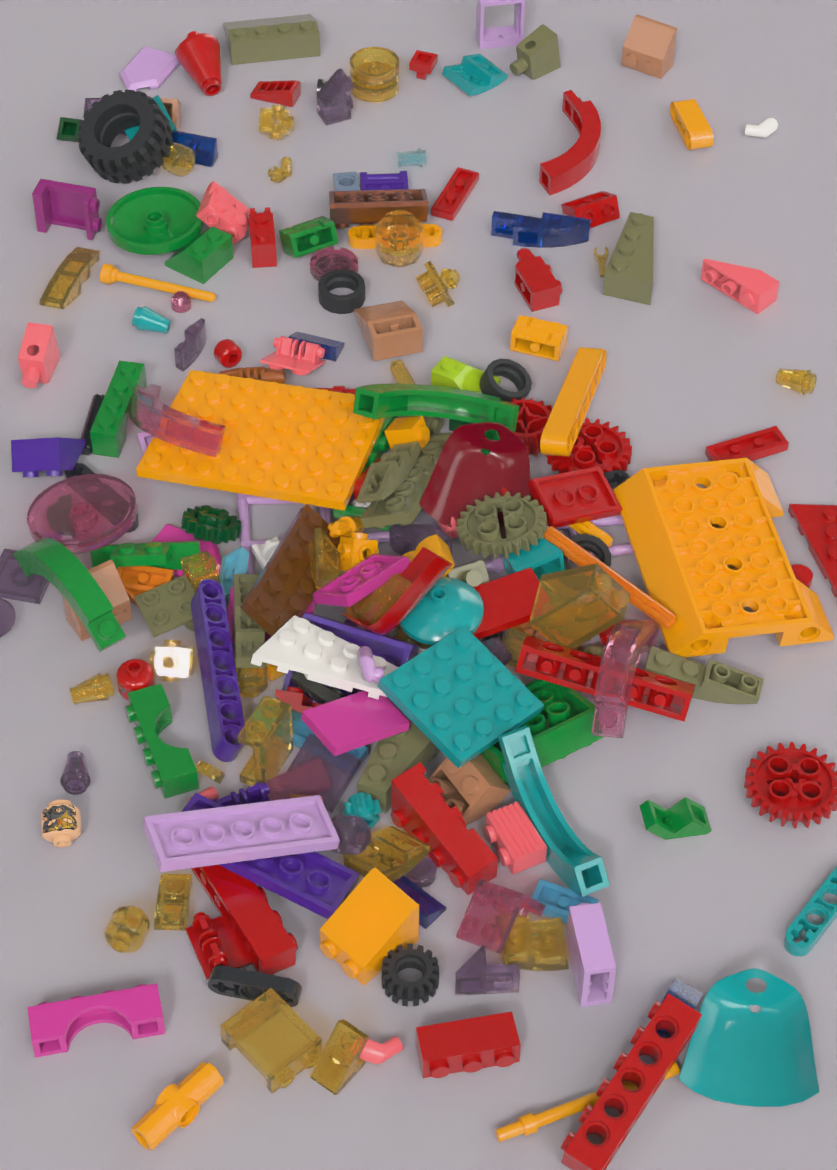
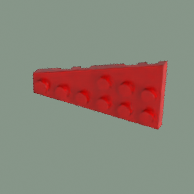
M789 504L788 512L791 518H795L798 524V531L801 536L804 535L810 553L824 578L829 580L834 597H837V505Z

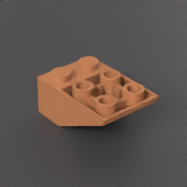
M402 300L354 309L373 361L422 352V326L416 312Z

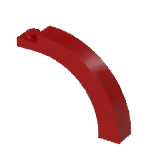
M572 90L563 92L562 111L576 127L579 138L562 155L540 163L539 183L549 195L559 193L578 183L591 171L599 155L601 138L599 113L591 100L582 102L581 98L577 97Z

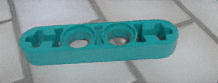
M837 866L788 927L785 933L784 947L791 955L800 957L807 955L837 918V903H828L823 898L825 894L837 896ZM811 914L819 915L824 922L821 924H812L807 920L806 917ZM804 930L806 932L804 941L795 943L793 940H797Z

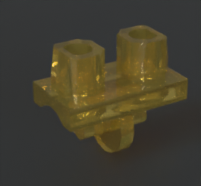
M431 261L425 263L427 271L417 276L416 279L422 291L425 292L431 306L434 307L445 301L448 307L455 304L448 293V289H455L457 287V283L460 280L459 273L456 269L444 268L439 275Z

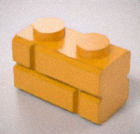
M519 315L511 332L510 351L559 362L567 344L568 326L558 322H549L535 317Z

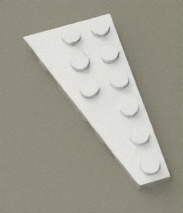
M295 615L252 656L251 664L261 666L262 662L278 666L277 671L288 674L289 670L304 673L307 680L352 692L353 688L369 692L368 697L379 699V696L387 697L377 687L378 683H368L364 680L358 662L357 652L360 648L358 645L349 643L335 636L332 632L325 631L311 624L308 620ZM373 655L375 667H382L384 676L399 668L382 657Z

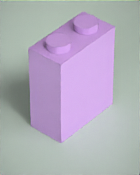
M581 903L576 906H570L566 946L580 1006L612 1003L617 967L601 903Z

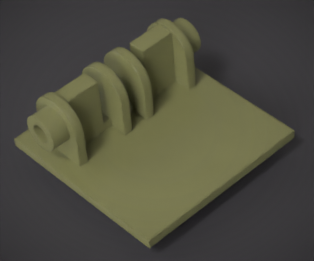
M186 575L134 597L153 637H157L182 625L194 631L191 600L195 592Z

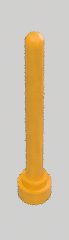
M104 263L101 268V283L112 285V283L119 281L208 302L216 300V295L213 292L120 272L115 265Z

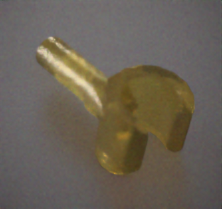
M595 247L594 258L599 264L600 277L604 278L608 248L605 247L604 255H598L597 248Z

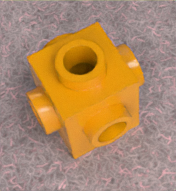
M351 532V537L340 536V543L337 547V570L348 571L372 554H379L378 540L368 539L367 533Z

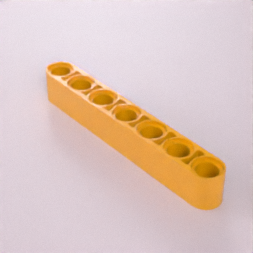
M578 348L542 432L540 442L542 455L570 456L606 367L605 349Z

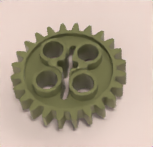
M497 492L494 498L485 495V501L474 500L475 506L467 505V512H461V518L457 519L458 526L456 528L460 544L465 545L466 551L472 550L474 556L482 552L483 558L493 554L494 559H497L500 554H503L507 559L512 552L519 556V550L530 551L529 544L538 545V539H543V532L547 531V518L543 505H539L537 499L531 501L530 495L521 498V493L519 492L514 497L510 496V492H506L504 496H500ZM498 512H503L507 536L505 539L501 538Z

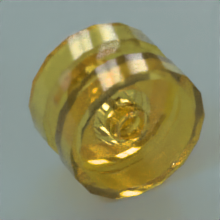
M366 47L353 53L350 57V91L352 94L366 102H383L395 97L399 91V58L396 53L383 47Z

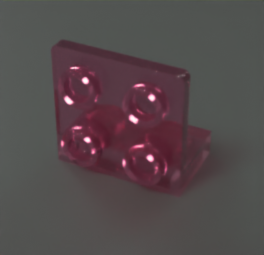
M479 879L456 937L501 954L517 915L527 918L528 913L541 917L546 905L523 893Z

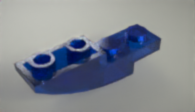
M494 211L492 215L491 236L513 239V246L553 248L576 245L589 241L591 219L543 212L542 218Z

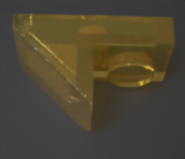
M345 1019L338 1020L310 1078L334 1095L339 1094L365 1065L366 1061L359 1057L369 1036Z

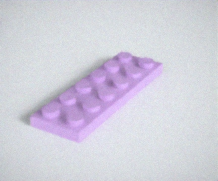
M320 795L144 816L142 823L159 872L337 849L340 842Z

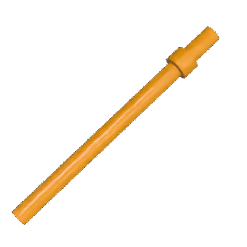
M676 1062L664 1080L680 1074ZM625 1081L622 1083L623 1087L627 1090L634 1091L638 1089L633 1082ZM596 1091L535 1115L530 1112L518 1117V1121L495 1129V1136L500 1143L521 1134L524 1136L538 1132L539 1127L584 1111L588 1104L594 1107L600 1097L596 1095Z

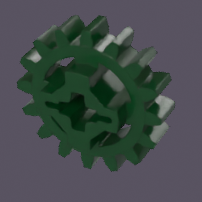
M209 505L201 506V508L195 506L194 509L187 508V511L183 512L181 528L186 529L185 533L194 534L193 537L197 540L209 541L213 544L228 543L229 540L236 541V538L240 536L242 526L241 521L237 520V516H229L227 510L212 508Z

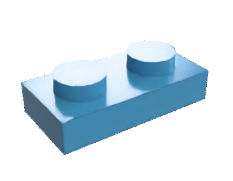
M540 879L530 899L528 910L568 923L570 906H576L581 903L594 904L598 903L599 899L588 895L582 897L571 889Z

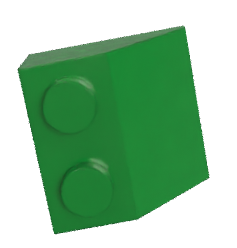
M212 226L201 232L192 242L180 248L165 261V266L204 284L233 259L232 235Z

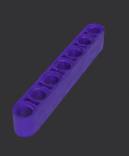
M205 579L201 581L191 600L199 666L212 752L218 760L232 762L246 742V729L224 590L219 582Z

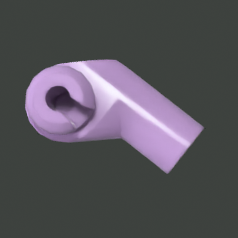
M367 646L359 648L357 656L364 680L368 683H379V680L384 676V670L382 667H375L372 650Z

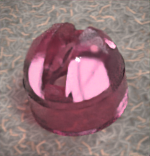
M184 291L174 293L171 299L173 311L185 313L191 309V299L188 293Z

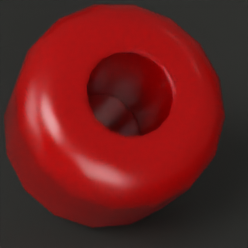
M224 339L217 343L213 355L223 367L232 368L241 361L242 350L231 339Z

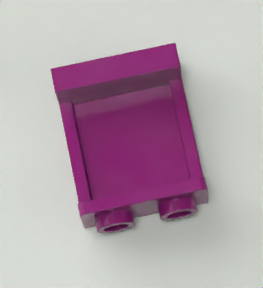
M47 179L39 180L32 192L37 231L47 233L51 224L86 230L87 239L93 240L96 233L100 232L102 228V219L99 218L100 200L97 199L96 188Z

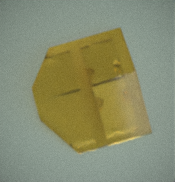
M315 528L309 543V558L312 579L315 588L319 590L341 575L340 552L321 528Z

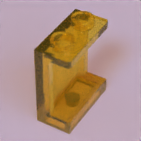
M267 695L263 696L238 734V742L253 748L252 756L239 774L241 783L253 786L256 782L261 784L266 782L268 787L273 783L293 751L291 704Z
M272 988L220 1025L222 1043L230 1051L235 1047L266 1079L267 1089L271 1093H274L279 1088L289 1086L296 1075L306 1068L314 1067L322 1056V1039Z

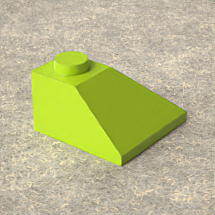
M444 356L431 370V385L482 393L479 383L484 371L459 360ZM493 376L494 380L499 385L501 383V378Z

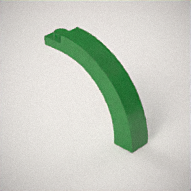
M391 383L356 387L353 413L375 420L393 416H428L470 423L497 422L507 427L510 431L515 432L519 406L500 401L501 398L462 389L421 384Z
M43 537L17 550L13 554L27 578L34 574H39L58 589L81 620L99 652L126 638L123 629L112 613L114 608L99 584L79 559L60 542L49 537Z

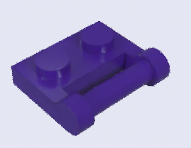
M407 170L388 174L360 172L361 190L409 189Z

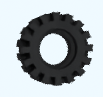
M407 944V949L403 950L402 945L396 946V953L391 949L388 952V958L384 957L383 966H381L382 988L385 989V995L388 998L392 995L394 1003L397 1004L401 999L402 1006L408 1007V1001H413V1007L419 1006V999L425 1004L429 1001V995L433 997L436 994V989L439 986L438 960L436 956L432 958V951L429 949L423 953L424 946L418 944L416 950L413 949V944ZM413 968L422 972L423 976L417 981L407 982L400 979L398 973L404 969Z

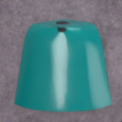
M757 968L743 970L718 980L709 989L699 1011L702 1017L691 1037L678 1079L694 1092L712 1100L743 1106L783 1107L803 1102L818 1094L820 1090L809 1016L805 1002L798 990L777 976ZM752 978H759L766 983L767 987L763 992L756 993L747 989L746 982ZM750 1005L760 1006L761 1010L758 1013H754L750 1010Z

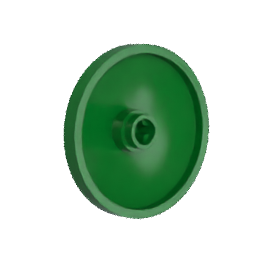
M149 187L131 192L115 202L108 211L106 217L108 235L118 247L136 254L156 255L175 251L192 242L200 234L204 222L196 214L201 203L192 194L172 187Z

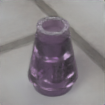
M72 751L67 755L60 779L64 790L72 795L84 793L91 783L85 755L80 751Z

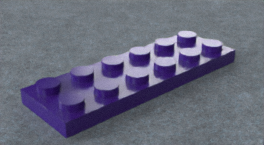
M195 793L181 812L224 806ZM317 852L218 864L326 919H329L345 901L356 885L360 873Z

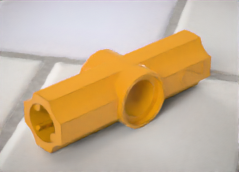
M202 1062L178 1085L173 1083L167 1086L158 1096L155 1106L131 1127L132 1134L138 1143L146 1150L150 1149L153 1151L177 1127H187L198 1115L200 1106L224 1084L223 1077L212 1064Z

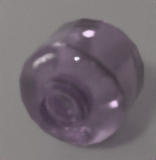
M345 814L336 815L331 819L340 839L338 848L331 849V851L337 854L352 856L361 854L371 841V831L367 822L362 817Z

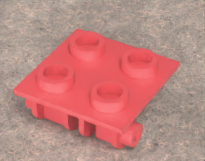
M284 336L274 339L273 347L277 348V351L260 360L261 363L268 364V367L271 369L282 370L286 368L292 370V373L296 375H307L326 362L320 359L323 358L325 349L321 348V345L302 341L299 346V340Z

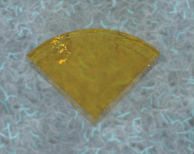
M202 760L196 765L197 772L221 784L225 776L224 772Z

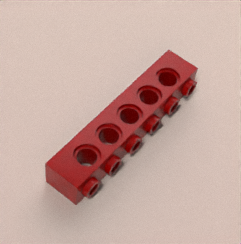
M526 636L522 644L515 672L683 722H685L695 686L691 683L530 636Z
M669 993L662 1003L658 1000L654 1003L647 1018L651 1019L646 1028L640 1026L630 1041L634 1046L629 1054L623 1051L613 1067L617 1072L612 1080L604 1079L596 1093L600 1098L594 1107L588 1104L578 1120L582 1124L576 1134L570 1131L560 1148L564 1151L562 1164L571 1170L607 1169L696 1031L702 1017L701 1013ZM666 1030L671 1037L662 1038L656 1031ZM642 1055L650 1056L655 1063L645 1064L639 1057ZM625 1081L633 1082L638 1089L634 1091L627 1090L623 1087L622 1083ZM609 1107L615 1108L619 1111L620 1116L610 1117L605 1113L604 1109ZM596 1134L602 1138L603 1143L598 1145L592 1144L586 1136Z

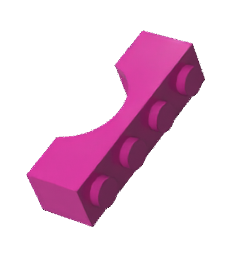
M140 984L134 988L118 991L107 990L101 994L85 997L75 996L69 1000L52 1003L42 1002L36 1006L27 1007L35 1058L68 1052L74 1037L84 1028L97 1023L118 1025L126 1030L133 1040L165 1034L158 984Z

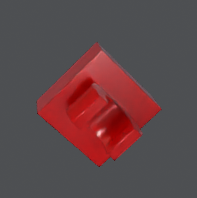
M416 50L409 62V70L417 72V79L426 80V74H431L438 62V54Z

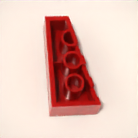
M419 762L391 780V819L398 828H403L410 835L416 847L422 848L429 855L430 860L436 867H441L448 874L450 881L455 887H460L469 896L497 877L498 858L474 828L466 829L463 814L456 806L450 809L442 796L444 791L437 782L432 785L424 776L427 770Z

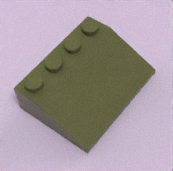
M311 14L223 23L232 65L320 56V33L317 21Z

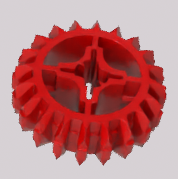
M522 396L521 400H516L512 397L510 403L519 406L516 430L513 433L523 441L528 454L537 457L538 453L541 452V436L552 411L551 405H544L543 400L536 402L534 398L525 400ZM497 431V432H498V435H499V438H501V437H502L501 433H500L499 431Z

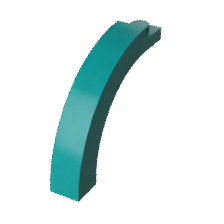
M523 726L499 735L498 739L505 759L502 766L515 802L520 803L546 844V861L570 889L582 897L610 886L602 856L592 852L582 843L561 813L543 774L530 728Z

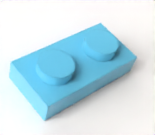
M243 547L222 557L218 582L224 590L226 605L229 603L231 587H233V574H246L248 570L249 552Z

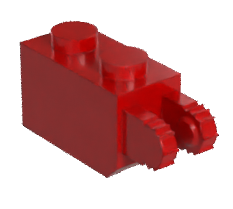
M265 207L264 213H257L255 208H250L249 231L252 268L277 267L273 213H271L270 207Z
M521 248L518 250L517 259L519 261L515 265L514 285L531 312L559 305L562 285L559 280L555 279L550 265H546L541 256L535 257L530 249Z

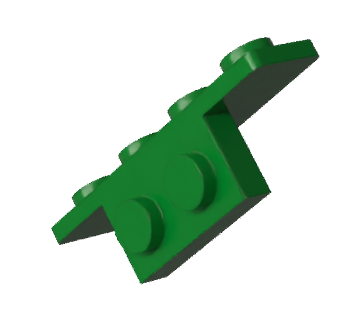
M155 541L136 544L92 545L90 548L92 568L109 560L114 562L116 569L129 566H150L170 570L200 569L202 567L200 543L198 541Z

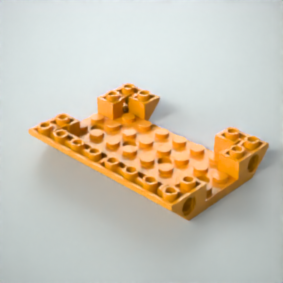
M739 458L643 468L613 489L623 509L620 516L647 594L676 615V622L670 629H665L658 623L668 652L684 658L720 654L726 652L729 638L775 633L779 646L834 640L835 636L818 595L795 578L772 521L773 517H783L784 512L769 475L751 460ZM697 484H702L706 488H700ZM711 524H718L722 528H715ZM727 565H734L738 570H732ZM750 607V609L756 612H747L743 608Z

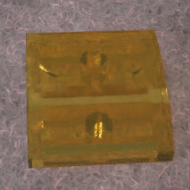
M389 826L368 834V846L345 854L344 866L360 873L363 877L375 867L393 882L414 868L429 853L430 845L394 826Z
M529 913L497 917L503 965L533 971L569 969L561 917L530 922Z

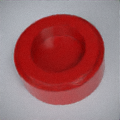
M801 564L791 565L795 578L810 588L813 579L812 571L807 566Z

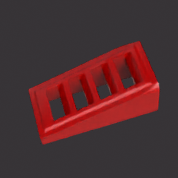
M296 80L259 81L251 92L250 98L293 107L301 95V82Z

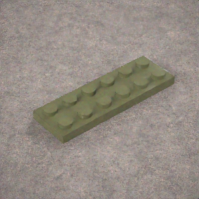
M452 432L430 435V441L421 450L414 467L405 481L384 500L371 502L360 518L364 528L375 527L380 529L394 524L405 526L415 520L422 509L419 502L444 444Z

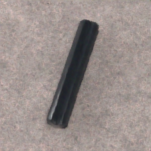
M95 394L92 398L80 439H85V446L81 455L86 454L89 456L93 452L90 430L105 395Z

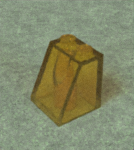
M597 563L541 576L529 624L549 642L575 649L625 618L630 593Z

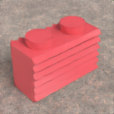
M516 801L514 804L505 805L503 808L486 814V826L483 827L485 838L489 844L494 843L495 847H497V856L500 863L504 867L508 865L511 874L546 862L547 846L519 802Z

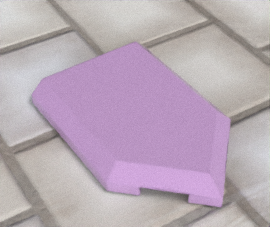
M145 46L122 69L120 77L128 90H135L136 92L137 89L145 87L155 89L163 84L180 63L174 54Z

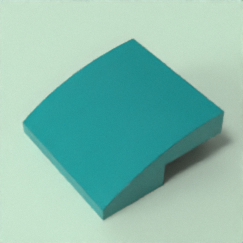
M481 54L463 56L461 64L444 66L442 73L443 76L469 96L484 93L498 86L508 77L505 72Z

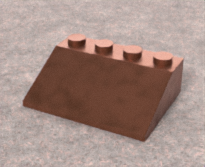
M425 189L329 191L330 219L333 220L336 228H347L349 224H359V226L373 225V223L397 225L398 222L421 224V222H427L429 201Z

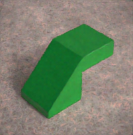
M687 797L669 809L649 799L639 805L646 830L665 840L705 835L712 831L705 807Z

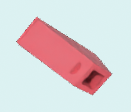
M710 259L703 260L701 280L754 313H760L777 300L779 281L763 271Z

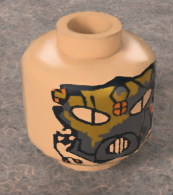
M54 800L49 802L47 807L42 810L40 816L42 837L46 841L53 843V846L60 848L68 847L72 844V841L80 837L82 831L80 810L75 805H72L71 801Z

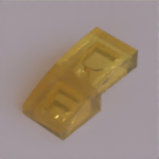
M161 874L154 930L186 931L189 917V900L193 885L192 874Z

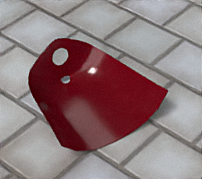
M497 422L473 423L458 427L445 442L419 505L430 517L452 528V517L457 523V519L461 518L460 513L467 512V505L475 506L474 500L476 499L482 502L485 501V495L494 498L495 493L498 492L501 496L502 487L509 491L513 497L518 492L521 493V498L530 495V489L527 485L530 481V461L525 444L507 427ZM487 430H497L501 433L502 437L499 440H489L485 437L484 433ZM482 448L490 450V454H482ZM498 512L501 538L505 539L507 536L503 512Z

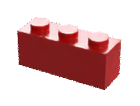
M512 1011L416 1027L415 1045L423 1078H443L452 1073L464 1071L473 1073L482 1068L493 1066L508 1067L513 1063L520 1062L521 1044Z

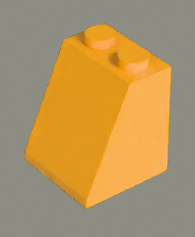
M374 867L320 928V949L328 959H334L338 962L349 978L357 979L364 986L382 971L384 957L388 958V952L391 949L396 953V946L402 945L403 950L407 949V944L414 945L419 941V905Z

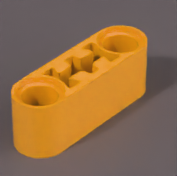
M688 99L671 102V119L687 149L695 150L712 147V129L696 100Z

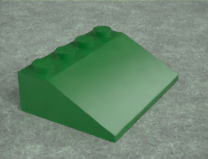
M541 679L525 685L544 704L539 714L520 726L530 728L541 768L604 738L599 708L574 689ZM498 741L481 754L507 785L508 781L502 766L505 759Z

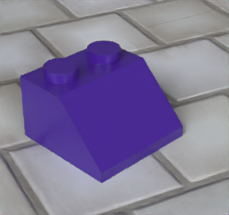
M55 437L11 440L12 472L23 473V478L39 477V472H46V477L62 476V471H73L85 446V439Z

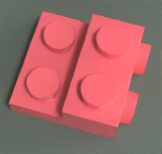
M213 181L206 189L196 216L209 227L213 226L232 235V243L234 245L247 232L250 210L228 193L225 188Z

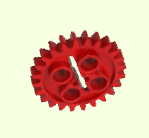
M586 418L570 456L545 455V457H547V464L551 465L552 472L558 471V474L600 466L603 473L614 470L627 471V466L631 463L632 456L630 438H625V432L618 433V426L609 428L610 422L601 425L599 419H596L594 423H590L589 418Z
M790 742L789 748H785L782 743H778L777 750L767 746L766 754L758 751L757 758H751L750 765L746 769L744 788L747 789L746 798H752L751 807L760 806V816L766 813L770 814L769 822H773L776 818L781 819L782 827L785 826L787 821H791L795 829L798 826V822H802L806 828H809L810 820L819 825L822 816L829 819L831 811L837 810V771H834L836 763L826 764L828 755L825 754L818 757L816 756L817 748L808 752L806 751V744H802L800 749H796L793 742Z

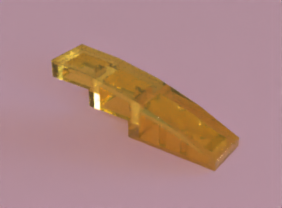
M76 247L64 259L49 281L40 299V305L64 309L81 294L82 283L90 277L91 267L99 261L100 251Z

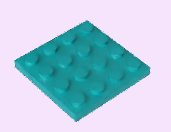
M462 626L381 678L377 686L458 769L497 743L499 735L517 729L539 714L544 707V704L465 626Z

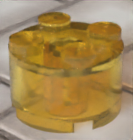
M395 210L387 213L377 223L375 229V249L380 260L384 264L394 267H405L418 261L424 246L423 224L408 211Z

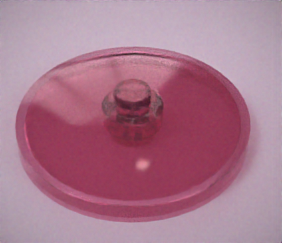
M85 474L59 481L41 492L29 507L27 523L31 536L35 541L43 537H49L60 542L73 554L84 553L105 547L122 537L134 524L138 513V506L134 491L123 480L104 474Z

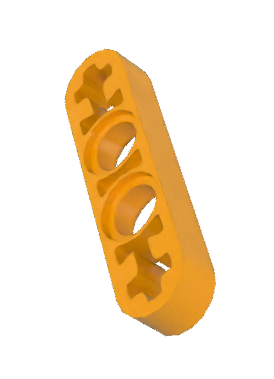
M436 224L354 226L348 231V243L355 249L437 247L442 243V228ZM385 235L388 238H379L378 236ZM403 235H412L413 237L405 238V237H402V236H403Z

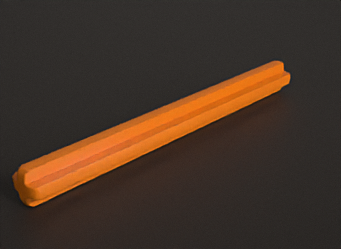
M549 526L547 531L543 532L544 539L561 549L563 555L592 576L596 573L602 583L607 582L610 589L665 629H670L675 624L676 615L556 528Z

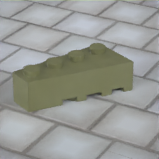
M397 706L395 707L410 722L409 730L378 741L357 783L358 793L370 794L372 800L378 799L381 811L385 814L391 808V780L419 762L425 766L432 757L435 758L440 752L435 744Z

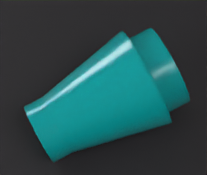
M138 306L133 316L132 326L137 327V330L167 334L171 326V320L146 306L143 308Z

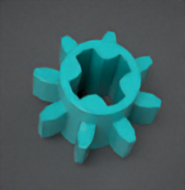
M363 792L353 794L349 797L348 802L344 803L345 810L342 812L345 823L352 822L354 829L360 831L371 829L375 826L376 821L380 820L379 813L382 811L379 800H372L370 794Z

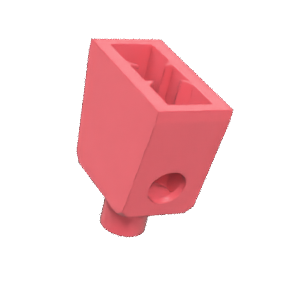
M28 322L18 361L23 376L22 384L27 388H36L37 383L47 384L50 382L59 361L60 353L52 325Z

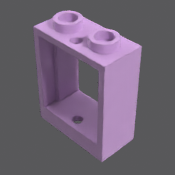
M477 0L476 39L479 49L517 46L523 40L525 0ZM515 4L514 26L484 28L486 6Z

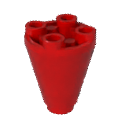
M198 31L188 33L187 38L175 49L176 58L200 90L207 96H214L221 91L222 85L220 44L216 36L199 33Z

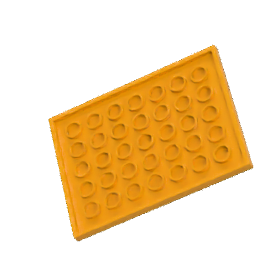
M190 370L136 467L137 477L345 511L354 491L355 482L363 471L386 417L375 420L354 414L355 395L351 393H340L324 389L320 390L228 376L226 374Z

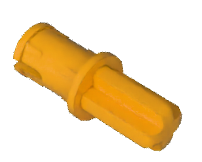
M345 516L334 523H329L327 527L330 530L329 535L335 538L340 536L351 537V532L362 533L364 530L361 528L364 527L360 520L361 517L351 518Z

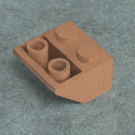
M479 754L459 769L446 757L428 779L431 785L435 782L438 783L444 791L442 796L450 809L454 806L458 808L463 814L466 825L486 816L488 812H493L511 791L482 754Z

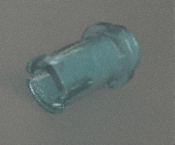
M418 148V151L397 152V159H403L398 160V167L411 165L422 167L423 164H426L425 150Z

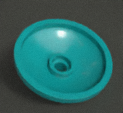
M441 577L402 620L400 626L409 637L428 645L436 644L462 626H465L473 634L483 620V601L479 593L466 582L455 578Z

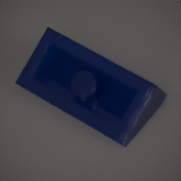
M172 131L171 136L173 139L169 159L207 167L214 166L218 159L217 138Z
M298 331L288 337L299 340V346L302 341L321 345V348L325 349L323 359L335 362L345 345L344 342Z
M402 873L388 877L390 881L419 905V925L427 929L447 910L446 906Z

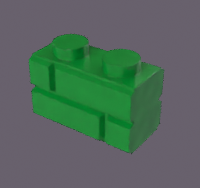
M324 216L294 225L291 228L279 230L283 251L293 258L338 244L335 224L333 220L327 219Z

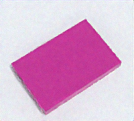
M372 554L314 592L312 596L316 604L350 607L403 572L410 564V561L406 556Z
M361 691L303 711L301 717L303 722L334 756L409 730L410 725L407 718L387 697L379 696V699L368 697L369 692Z

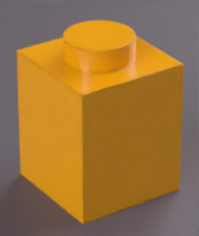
M423 416L395 418L384 431L391 451L394 445L418 441L421 449H423L431 439L429 428L426 426Z

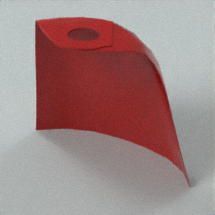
M422 547L384 597L367 615L362 618H354L343 612L341 614L378 635H385L402 622L452 566V563Z

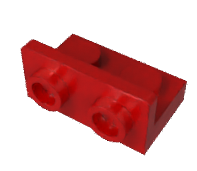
M605 191L561 204L563 214L573 217L576 230L578 231L620 218L617 195Z

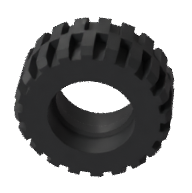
M125 89V92H122V90L113 91L112 95L106 94L102 96V100L99 102L95 101L91 105L90 111L87 110L83 115L84 121L80 122L78 128L80 131L77 135L79 149L94 171L104 180H109L112 183L121 182L122 184L131 183V180L138 182L143 180V176L153 174V170L156 167L160 168L163 164V158H167L170 152L168 147L172 145V128L155 100L147 96L146 93ZM140 126L136 135L128 143L111 148L113 140L120 132L129 127Z

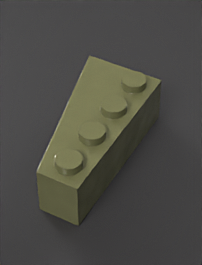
M630 212L605 270L603 295L651 305L654 217Z

